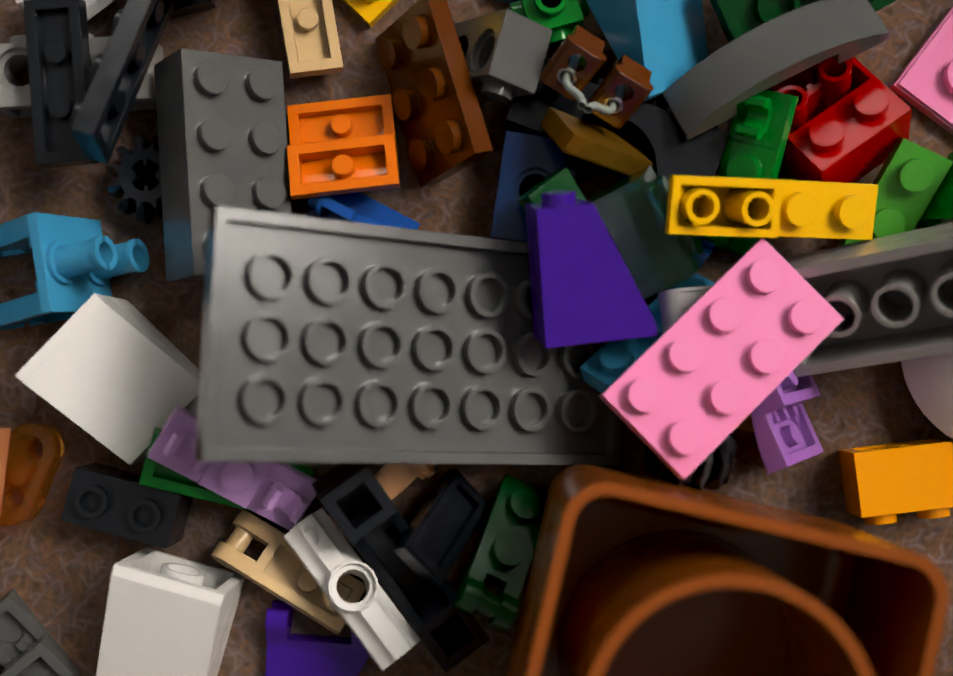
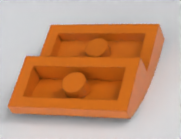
M391 94L287 106L290 145H287L290 196L292 200L400 188L396 128Z

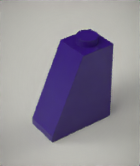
M573 190L541 193L540 203L525 204L534 337L545 348L657 336V324L596 206L585 200L576 199V191Z

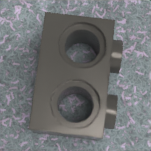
M509 9L454 24L480 107H484L487 101L510 103L513 97L535 94L553 30Z

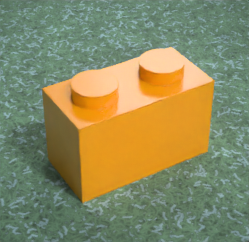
M934 438L838 450L846 512L863 518L864 524L884 525L897 522V514L916 512V517L922 519L950 516V508L953 507V439Z

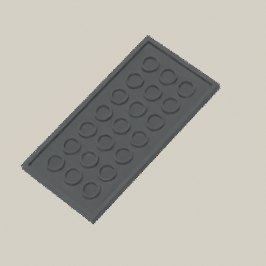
M215 206L209 209L195 460L206 462L576 465L589 463L601 466H621L623 421L599 397L602 393L584 382L580 366L608 341L545 348L534 337L528 243ZM621 254L629 270L630 255Z

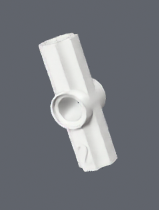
M323 508L304 518L283 536L326 595L330 607L341 615L381 671L385 670L421 641L379 585L374 570L361 561ZM351 574L359 576L366 586L365 598L358 603L343 601L336 589L337 581L341 577Z

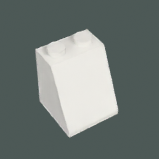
M94 293L15 375L27 387L129 465L144 462L154 427L162 429L176 405L195 415L198 414L200 370L128 300Z
M147 547L114 564L111 573L96 676H217L245 577L235 572Z

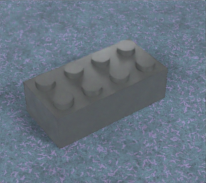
M180 48L154 65L166 282H205L210 208L222 206L292 215L282 61Z

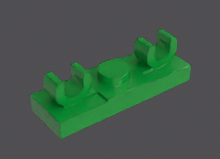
M764 90L737 104V116L733 117L730 135L723 152L718 176L777 179L799 97ZM704 235V238L710 243H714L716 247L745 254L761 239V237Z

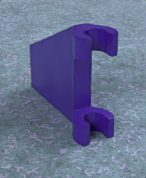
M272 600L271 608H268L266 611L265 621L267 640L265 676H358L370 655L352 630L351 637L291 633L293 607L281 600Z

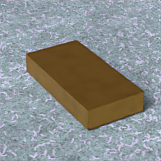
M552 107L548 109L540 123L557 146L564 153L637 180H644L654 165L628 137Z

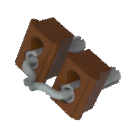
M576 25L545 66L539 79L568 99L577 100L578 108L584 110L587 114L593 113L615 128H622L653 90V86L649 83L652 72L626 55H623L620 60H616L611 72L586 103V98L581 92L606 60V56L603 54L605 42L579 25Z

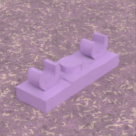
M176 405L149 449L148 458L288 530H291L300 522L316 496L312 487V483L317 481L315 478L285 462H206L195 460L197 415Z

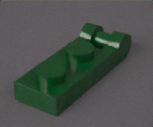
M505 474L498 482L456 595L454 608L469 615L476 611L488 617L490 625L504 632L508 630L518 611V599L535 551L548 494L508 474ZM484 582L499 589L497 596L483 590Z

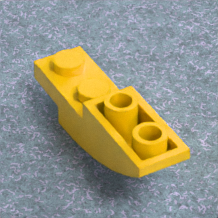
M669 175L665 233L778 238L779 236L872 240L878 185L793 179Z

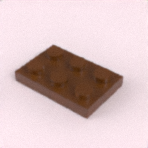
M418 0L375 40L378 46V60L386 72L393 95V108L396 116L401 121L409 147V160L412 167L416 170L420 186L423 187L442 182L493 151L447 0Z

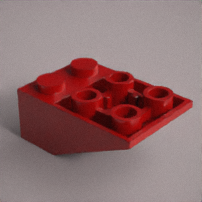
M832 56L766 89L799 97L782 159L796 180L855 183L886 161L899 136L909 140L912 108L855 57L837 64Z

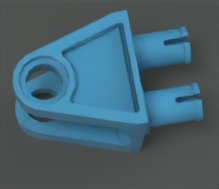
M34 212L0 224V258L33 253L37 281H35L36 293L0 304V330L23 328L24 323H30V326L69 320L94 293L113 297L110 283L112 277L134 272L140 273L148 269L150 259L146 245L140 239L135 238L127 242L114 244L108 236H103L101 221L95 219Z

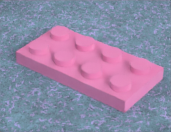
M761 238L599 397L680 480H683L732 433L844 318L764 238Z

